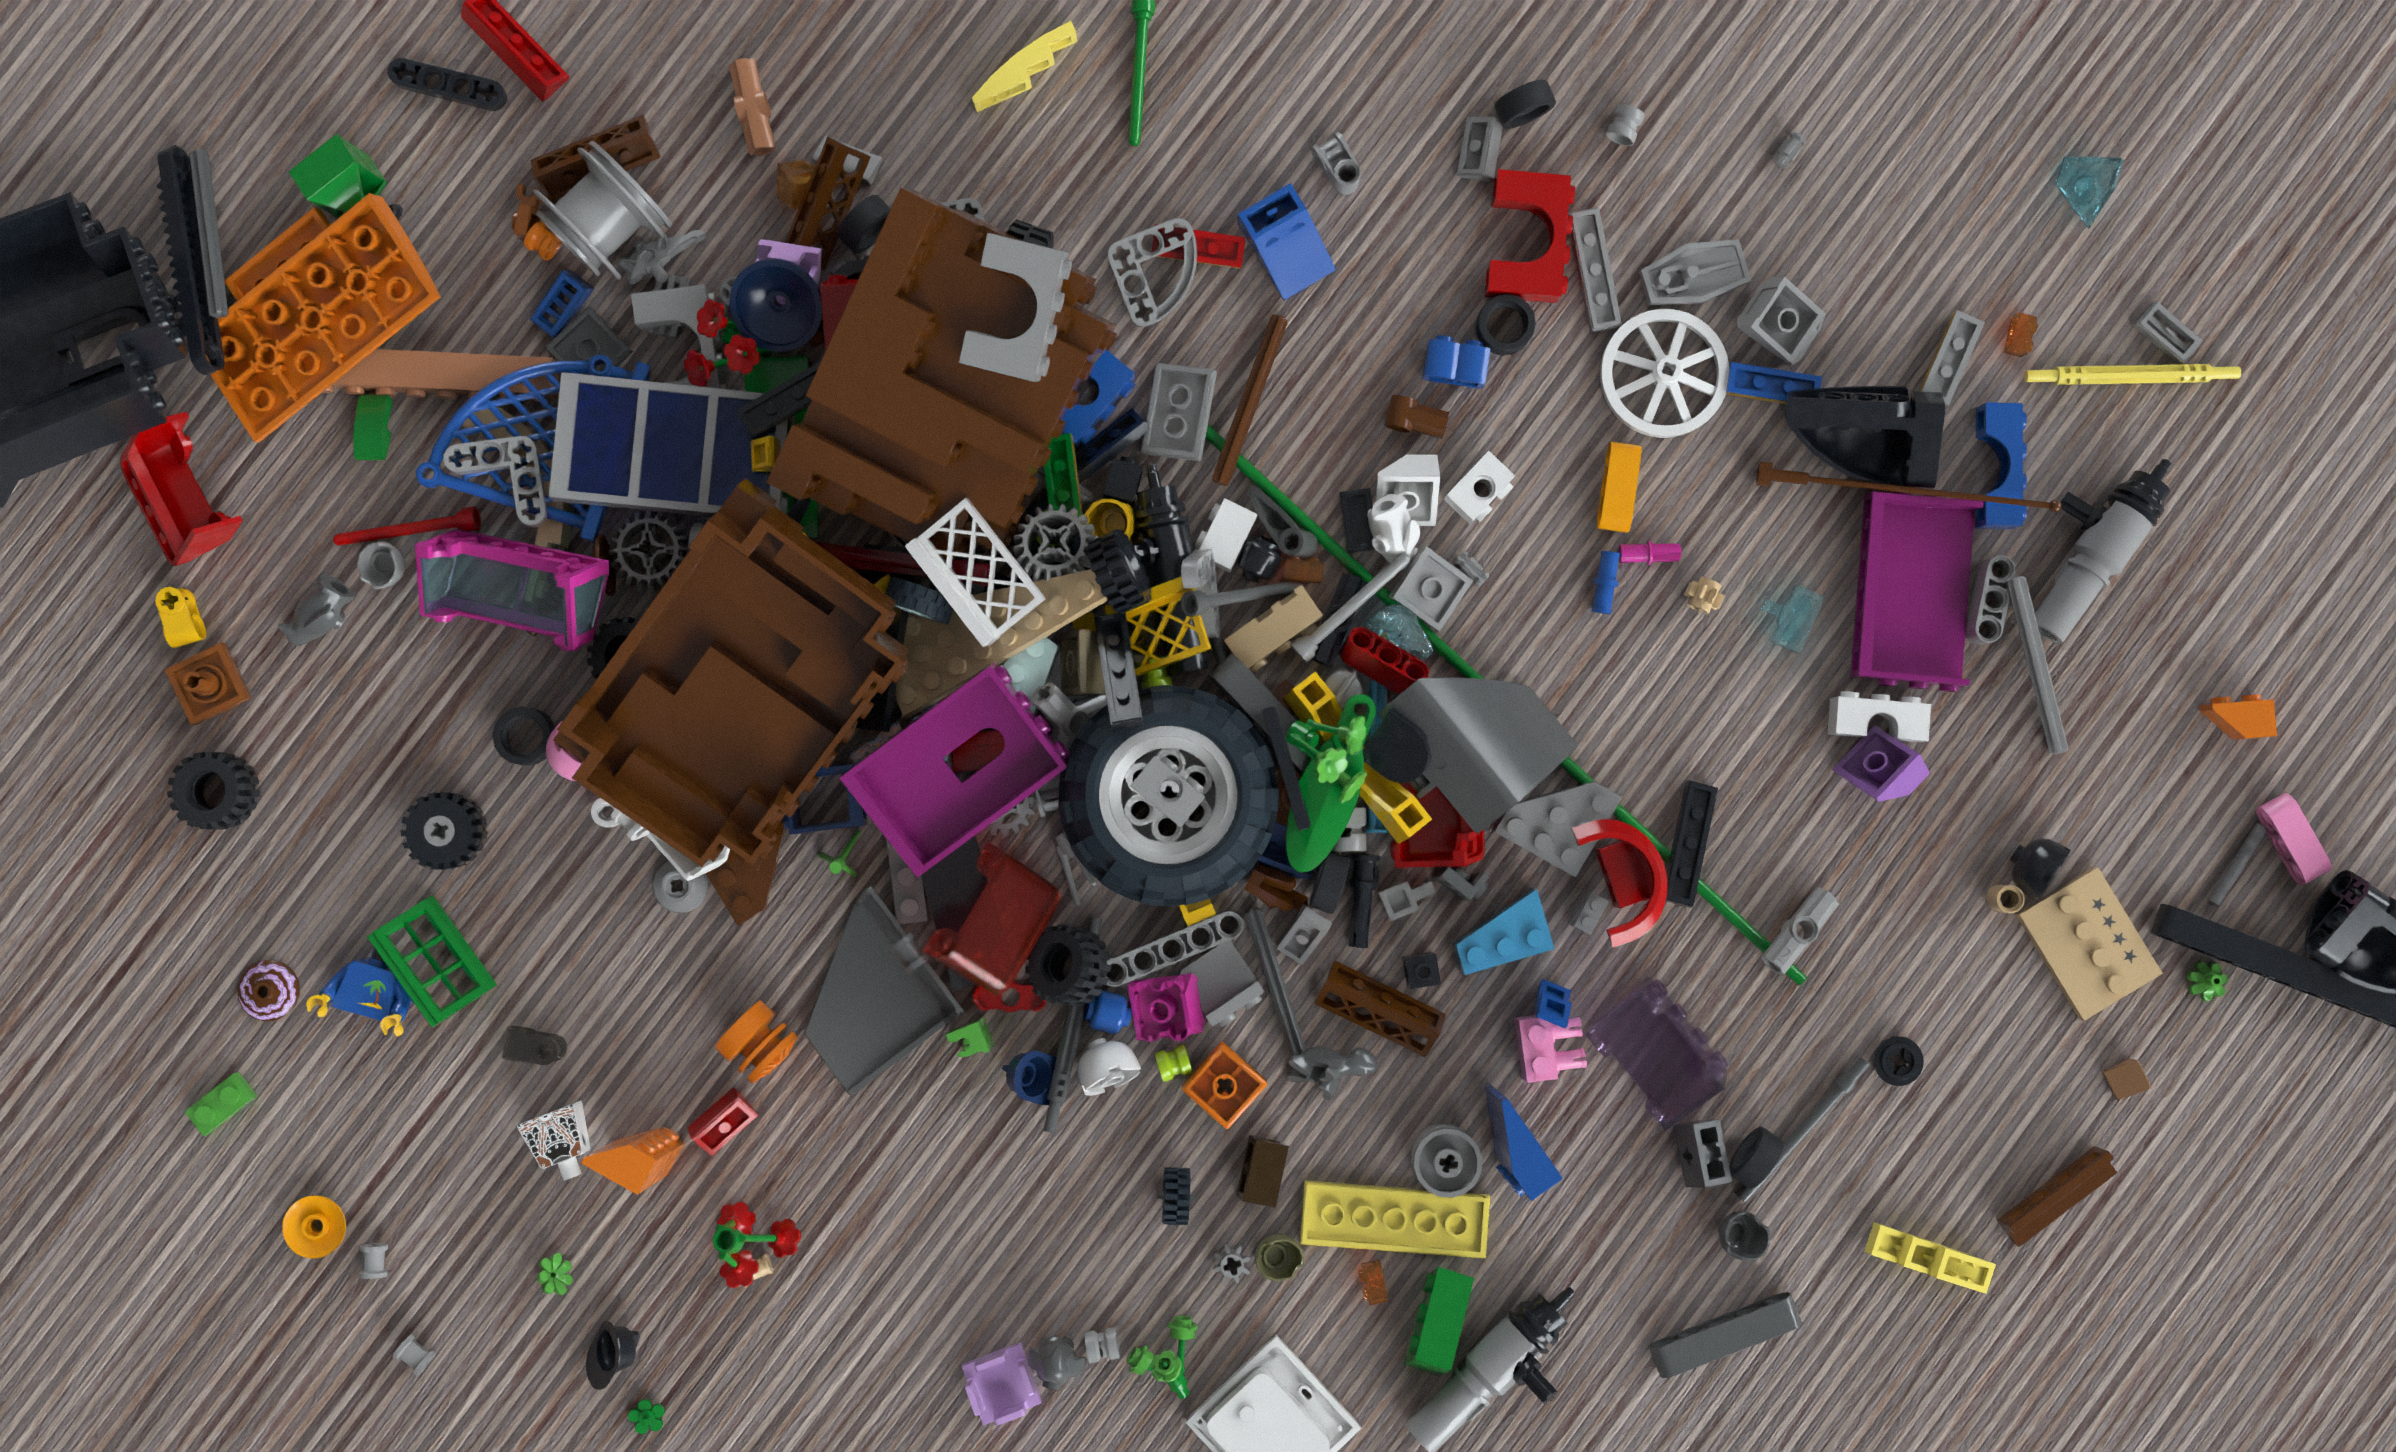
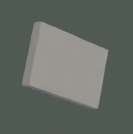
M1156 363L1146 423L1150 430L1143 435L1142 454L1201 462L1217 371L1214 369Z

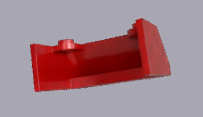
M187 412L167 416V422L132 435L120 457L122 473L162 552L172 566L187 563L230 541L243 522L241 516L230 518L221 511L213 513L187 463L190 453L193 451V445L189 436L184 435L182 431L189 419Z

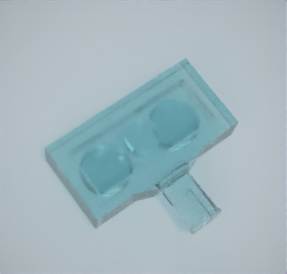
M1795 585L1788 601L1783 606L1766 598L1761 610L1777 617L1776 628L1770 642L1800 654L1825 597Z

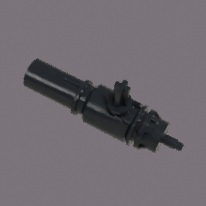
M1155 463L1147 465L1150 489L1137 492L1139 505L1135 512V520L1142 521V524L1136 526V530L1144 533L1138 534L1139 539L1136 540L1134 546L1136 553L1141 558V564L1146 569L1145 574L1149 578L1150 584L1148 585L1150 588L1181 577L1182 561L1194 552L1189 524H1186L1189 520L1188 516H1181V513L1186 511L1185 504L1178 498L1176 486H1161L1160 475ZM1179 601L1172 615L1185 621L1187 615L1183 612L1181 601ZM1168 606L1163 607L1161 609L1166 611ZM1158 612L1159 621L1161 623L1164 615ZM1170 618L1163 635L1176 640L1182 624ZM1188 628L1181 644L1188 648L1201 645L1197 632ZM1164 640L1168 657L1173 644ZM1179 648L1177 653L1182 652L1184 650ZM1206 651L1169 664L1171 675L1209 668Z

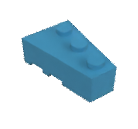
M1531 888L1518 899L1506 905L1492 917L1483 921L1452 943L1460 973L1467 975L1554 949L1537 889Z

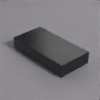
M1370 488L1340 492L1347 553L1375 550L1372 545L1373 535L1370 531L1367 516L1368 510L1373 509Z

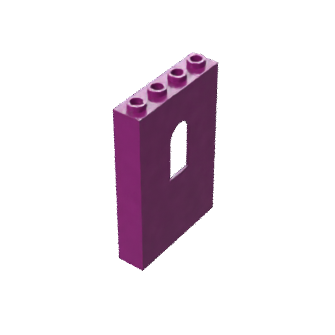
M994 661L844 772L840 777L843 784L917 878L1068 767L1066 758L1070 756L1067 748L1061 741L1055 742L1048 733L1051 731L1048 723L1042 716L1036 717L1029 708L1032 704L1023 691L1017 692L1010 683L1012 677L1004 666H997ZM985 728L998 730L1005 740L1003 752L964 782H961L943 758L980 730Z

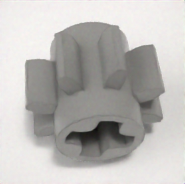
M1226 1243L1225 1251L1222 1254L1214 1253V1257L1220 1261V1264L1215 1265L1213 1270L1214 1272L1222 1271V1282L1225 1283L1229 1277L1234 1278L1235 1282L1239 1283V1275L1242 1272L1244 1274L1250 1273L1249 1268L1244 1266V1263L1250 1261L1251 1257L1250 1255L1242 1256V1246L1240 1244L1236 1249H1230ZM1233 1257L1234 1261H1238L1236 1269L1231 1270V1267L1226 1265L1227 1258Z

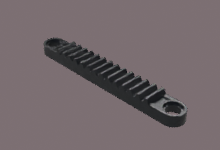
M173 145L160 151L157 155L161 181L156 186L157 189L163 191L158 198L164 202L160 210L166 213L162 218V222L168 224L164 229V233L170 235L166 240V244L172 246L167 253L174 258L169 265L175 268V271L171 274V278L177 280L173 285V289L179 291L175 296V300L181 302L177 308V312L183 314L179 319V323L185 325L181 330V334L187 337L189 355L195 369L203 375H210L223 369L225 359L218 319L210 316L208 313L190 160L187 153L181 147Z

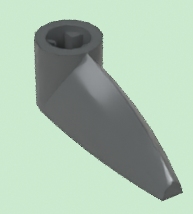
M1252 485L1247 490L1248 496L1261 521L1279 548L1285 554L1300 558L1312 556L1317 549L1315 535L1309 531L1301 530L1278 504Z

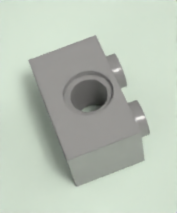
M1154 756L1130 787L1181 827L1205 798L1201 794L1204 787L1190 776L1184 780L1175 773L1179 767L1166 756H1163L1160 760ZM1166 780H1174L1179 785V793L1172 799L1163 797L1160 792L1161 784Z

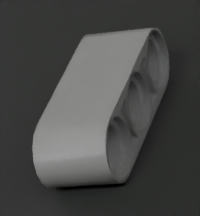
M1998 555L1984 560L1978 567L1965 633L1967 639L1975 645L1995 642L2002 635L2010 600L2007 581L2015 576L2014 562L2005 555ZM1993 563L1997 564L2001 569L1999 578L1995 577L1992 573ZM1987 593L1991 594L1995 599L1993 608L1986 604L1985 597ZM1981 623H1984L1989 629V634L1986 638L1979 632Z

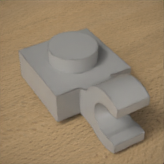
M1405 881L1379 892L1390 921L1418 911L1419 907L1416 901L1436 893L1431 881L1412 889L1408 881Z

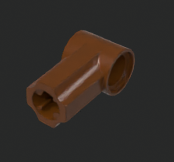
M1392 395L1384 426L1399 432L1409 433L1414 431L1442 439L1447 426L1449 412L1418 404L1417 400L1406 396Z

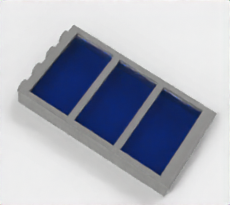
M561 372L549 497L555 502L712 517L719 511L735 487L746 478L777 500L774 506L787 515L788 497H783V491L766 483L771 471L752 472L751 440L774 436L780 440L781 451L789 433L790 424L796 423L797 414L752 439L735 411L765 393Z

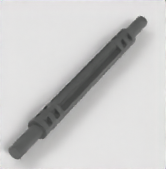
M1090 917L1087 930L1099 936L1102 919ZM1086 1003L1080 1007L1068 1006L1049 1094L1047 1096V1100L1050 1101L1043 1128L1045 1132H1056L1061 1105L1066 1101Z

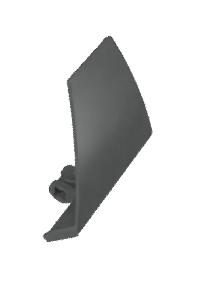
M1419 678L1378 712V716L1383 721L1389 710L1394 708L1423 730L1428 738L1431 762L1421 776L1408 783L1417 792L1415 796L1418 800L1437 786L1475 833L1481 832L1520 802L1578 747L1574 739L1529 686L1510 682L1474 678Z
M871 886L866 888L854 902L804 1034L849 1095L855 1094L963 1013V1009L928 964L927 960L930 958L928 954L921 952L913 941L915 937L912 933L908 935L905 933Z

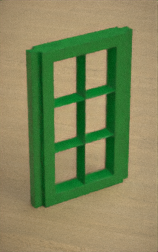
M433 895L367 936V939L431 1028L439 1025L497 986ZM423 914L438 933V935L424 944L409 924ZM403 927L418 946V948L405 956L401 955L389 938L391 934ZM441 940L444 941L457 959L456 962L443 970L428 951L430 947ZM423 953L437 973L421 983L407 963ZM462 966L475 985L474 988L463 995L458 993L446 976ZM440 979L455 998L454 1001L441 1009L426 990V988Z

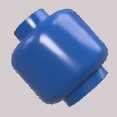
M1102 991L1099 996H1093L1094 1001L1089 1004L1087 1003L1084 1019L1088 1020L1091 1029L1115 1035L1121 1030L1122 1026L1128 1027L1132 1009L1127 1008V999L1124 996Z

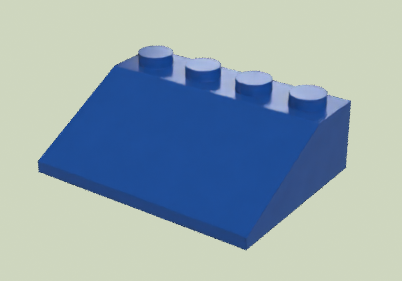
M1489 1084L1485 1087L1494 1150L1496 1158L1501 1163L1496 1168L1520 1197L1525 1194L1532 1201L1561 1181L1563 1177L1509 1100Z

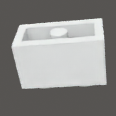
M1224 498L1221 505L1217 503L1214 505L1208 520L1212 521L1208 533L1202 530L1195 547L1199 550L1212 549L1215 566L1230 573L1258 514Z

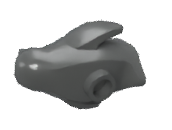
M322 573L318 576L317 583L299 600L294 610L293 621L290 623H280L278 627L291 644L302 646L324 636L332 628L338 629L345 618V614L341 612L342 607L345 603L353 601L357 595L340 580Z
M1058 1335L1048 1337L1046 1343L1039 1351L1034 1347H1029L1027 1353L1028 1365L1031 1369L1036 1370L1038 1378L1043 1381L1042 1386L1052 1390H1060L1061 1384L1068 1383L1072 1377L1080 1376L1087 1364L1086 1357H1076L1074 1343L1067 1337L1060 1339Z

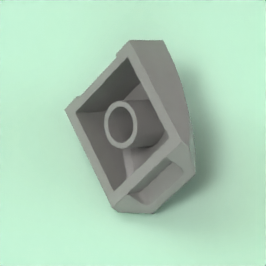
M1785 276L1770 277L1758 286L1757 291L1743 312L1737 317V327L1765 349L1787 363L1794 365L1801 360L1819 333L1826 313Z

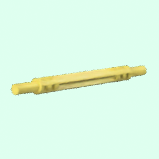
M2210 364L2057 366L2054 370H2025L2024 372L2025 382H2054L2055 385L2210 382L2211 379H2239L2241 377V368L2239 366L2211 367Z

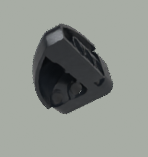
M1845 386L1787 392L1784 413L1788 426L1814 455L1846 476L1862 482L1935 488L1945 417V402L1941 392L1912 391L1910 398L1908 397V388L1906 386Z

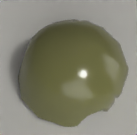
M1282 1233L1272 1234L1263 1239L1254 1255L1257 1270L1264 1278L1276 1282L1292 1279L1299 1267L1304 1265L1301 1247L1292 1237Z

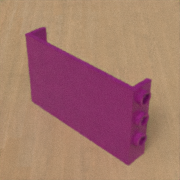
M1894 491L1893 493L1871 492L1864 496L1851 678L1878 680V685L1896 687L1897 682L1909 683V688L1928 689V685H1939V691L1958 692L1959 687L1970 685V679H1962L1974 514L1976 510L1983 508V501L1950 499L1931 495L1916 496L1912 495V493Z

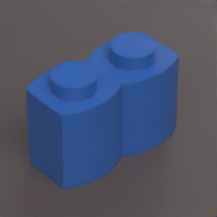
M1437 335L1435 339L1428 341L1422 375L1423 380L1482 389L1484 387L1490 348L1483 347V342L1466 340L1465 344L1453 342L1454 338L1444 335Z

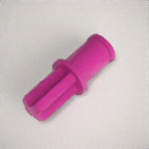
M1647 541L1646 544H1620L1618 549L1620 564L1646 562L1647 565H1651L1652 562H1678L1681 559V547L1678 543L1652 544L1651 541Z

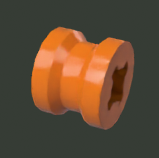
M542 222L535 223L524 239V247L530 251H537L539 257L545 261L553 258L562 244L555 234L550 232L548 227Z

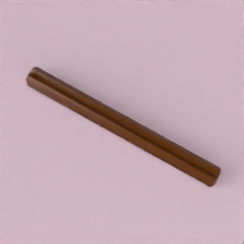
M1274 314L1268 323L1212 476V481L1218 485L1227 486L1231 480L1288 324V320L1283 316Z

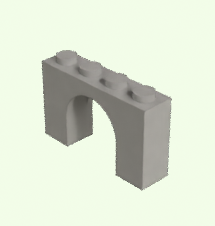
M987 233L980 266L1012 273L1023 278L1035 293L1037 313L1031 327L1024 334L1013 339L967 330L959 363L1032 382L1040 381L1041 376H1046L1050 364V358L1046 357L1048 344L1053 345L1057 333V325H1053L1056 312H1061L1065 294L1061 292L1063 279L1068 280L1072 267V260H1068V252Z
M705 284L631 294L634 321L640 330H646L647 328L655 329L661 326L669 327L678 324L696 333L701 344V353L705 356L706 360L717 361L725 359L724 354L718 352L717 345L718 341H722L721 329L718 330L714 338H708L697 332L699 322L696 316L698 310L704 307L708 299L717 302L715 293H710ZM726 365L715 368L713 372H710V379L707 380L708 388L729 390L728 384H723L721 373L726 371ZM688 376L678 381L665 382L670 384L697 386L692 385L689 382ZM649 392L647 413L652 420L706 414L709 398ZM719 399L718 412L727 411L726 402H730V400Z

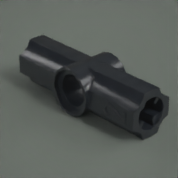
M1343 572L1321 625L1329 618L1330 614L1340 609L1368 582ZM1355 612L1346 619L1343 627L1336 628L1317 645L1316 655L1311 660L1332 668Z

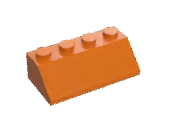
M665 1127L662 1130L656 1128L615 1140L585 1156L581 1164L638 1195L667 1176L685 1143L678 1139L679 1135L673 1130Z

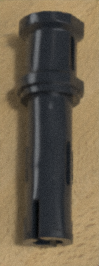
M1353 853L1352 858L1355 859L1354 878L1350 879L1351 888H1354L1348 946L1368 948L1372 891L1378 887L1375 875L1376 864L1380 861V856Z

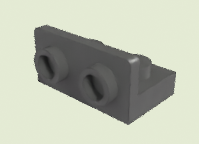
M1458 867L1440 868L1433 877L1460 900L1479 899L1489 886L1486 883V880L1489 878L1486 872H1477L1470 879Z

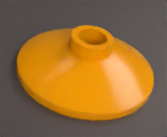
M320 1195L307 1196L296 1201L286 1212L282 1226L283 1236L289 1248L296 1254L310 1259L322 1258L334 1252L342 1243L346 1233V1219L341 1208L333 1200ZM316 1220L322 1222V1230L315 1228L314 1223Z

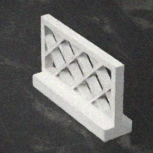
M968 498L962 500L918 538H914L905 545L909 553L982 647L993 644L1004 632L1046 599ZM964 509L973 518L971 531L955 529L956 517ZM950 521V528H944L943 526ZM978 525L983 532H977ZM937 531L949 532L947 551L936 549L929 540ZM955 533L971 535L969 553L953 551ZM977 536L988 537L992 542L991 556L975 554ZM997 550L1003 557H997ZM941 554H946L947 559L945 560ZM953 555L969 557L967 576L957 575L953 571ZM974 558L991 560L989 578L973 577ZM996 561L1007 562L1011 566V581L994 579ZM1017 575L1022 582H1016ZM960 579L966 580V586ZM972 581L988 582L987 601L974 598L971 594ZM994 583L1010 585L1008 603L992 602ZM1016 586L1027 587L1035 599L1026 606L1014 604ZM980 604L986 605V611H984ZM992 606L1008 608L1007 621L999 628L991 620ZM1013 609H1021L1013 616Z

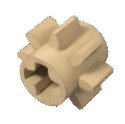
M1700 577L1698 583L1695 581L1689 582L1684 596L1690 598L1687 605L1703 614H1709L1711 608L1714 610L1720 609L1725 595L1719 593L1721 585L1706 577Z

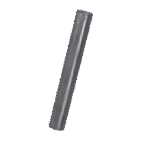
M2259 823L2255 824L2207 901L2216 907L2220 906L2268 829Z

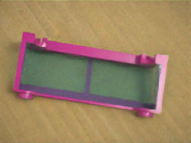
M459 529L451 530L415 544L421 616L430 617L435 622L444 623L453 620V617L460 615L554 636V645L560 647L563 651H576L580 649V646L593 641L609 576V560L471 531L466 532Z

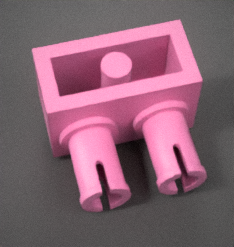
M1536 1015L1514 1017L1521 1075L1525 1082L1558 1079L1559 1070L1587 1067V1061L1583 1059V1057H1586L1584 1048L1556 1052V1049H1554L1555 1039L1582 1037V1029H1569L1570 1027L1582 1026L1580 1017L1569 1019L1566 1029L1540 1019Z

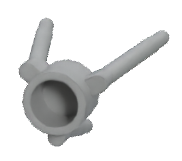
M1064 832L1055 838L1059 845L1055 849L1060 856L1074 905L1079 906L1080 901L1067 855L1069 858H1076L1091 886H1094L1096 881L1075 856Z

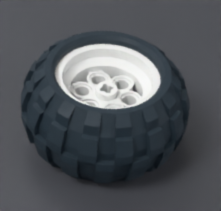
M1173 685L1151 686L1150 688L1138 690L1144 725L1112 730L1107 704L1092 718H1089L1079 730L1069 748L1070 756L1066 758L1068 767L1060 773L1059 814L1066 837L1075 856L1105 887L1117 894L1144 904L1155 906L1188 905L1207 900L1232 887L1248 873L1263 854L1272 836L1278 812L1279 789L1277 775L1267 744H1265L1249 719L1238 709H1235L1217 696L1199 689ZM1172 755L1179 761V768L1175 773L1184 780L1194 772H1200L1204 775L1206 784L1201 794L1205 798L1200 803L1204 809V817L1198 822L1187 819L1181 827L1176 824L1177 828L1173 835L1163 836L1158 830V825L1162 819L1169 817L1130 787V785L1133 783L1134 774L1139 770H1143L1154 756L1160 760L1163 756ZM1166 780L1161 784L1160 792H1165L1166 787L1170 786L1174 793H1179V785L1174 780ZM1138 801L1146 802L1150 808L1149 815L1142 820L1135 818L1132 814V807Z

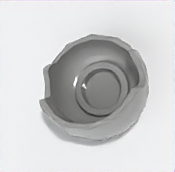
M383 541L368 544L359 553L357 567L361 575L360 579L371 585L372 589L394 586L403 577L406 567L401 552L395 546Z

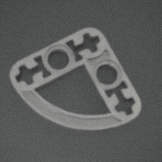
M1183 218L1171 219L1116 241L1108 250V259L1133 322L1138 326L1152 325L1170 314L1183 300L1192 284L1197 264V244L1191 224ZM1179 223L1181 227L1186 226L1188 232L1184 233V240L1179 241L1177 237L1170 238L1168 241L1171 246L1165 248L1164 238L1158 230L1165 228V234L1174 230V224ZM1148 234L1155 235L1159 240L1158 249L1151 253L1146 252L1142 247V239ZM1184 245V265L1178 284L1171 295L1157 307L1141 262ZM1118 246H1122L1124 250H1130V255L1126 257L1129 266L1135 262L1137 270H1128L1120 276L1118 269L1124 268L1121 260L1114 259ZM1132 274L1140 277L1142 281L1141 289L1136 293L1129 292L1124 285L1125 279ZM1144 292L1148 295V299H1142L1146 308L1151 307L1153 313L1149 314L1150 320L1146 322L1143 317L1137 318L1136 312L1140 311L1138 302L1136 301L1131 304L1129 298L1139 297Z

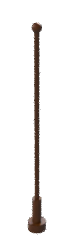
M1759 461L1756 486L1769 487L1770 481L1803 485L1813 482L2048 508L2052 512H2058L2062 507L2061 502L2058 500L2042 502L1809 476L1807 472L1772 469V462Z

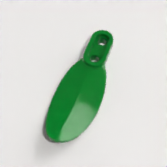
M1355 694L1348 698L1336 726L1338 728L1340 726L1350 727L1353 718L1358 716L1365 718L1366 735L1362 741V747L1358 753L1355 752L1353 755L1347 753L1345 758L1348 761V765L1344 772L1351 778L1364 770L1363 745L1376 714L1374 701L1365 694ZM1359 703L1364 704L1366 707V711L1362 715L1354 712L1355 705ZM1333 734L1317 750L1325 752L1329 748L1335 750L1343 748L1347 752V744L1342 738H1338L1337 734ZM1312 758L1299 780L1311 826L1299 831L1292 806H1290L1286 832V850L1289 863L1294 870L1301 873L1316 868L1331 852L1351 818L1360 792L1359 788L1349 801L1346 800L1343 804L1340 803L1339 798L1344 787L1336 781L1333 783L1328 781L1320 783L1317 781L1316 761Z

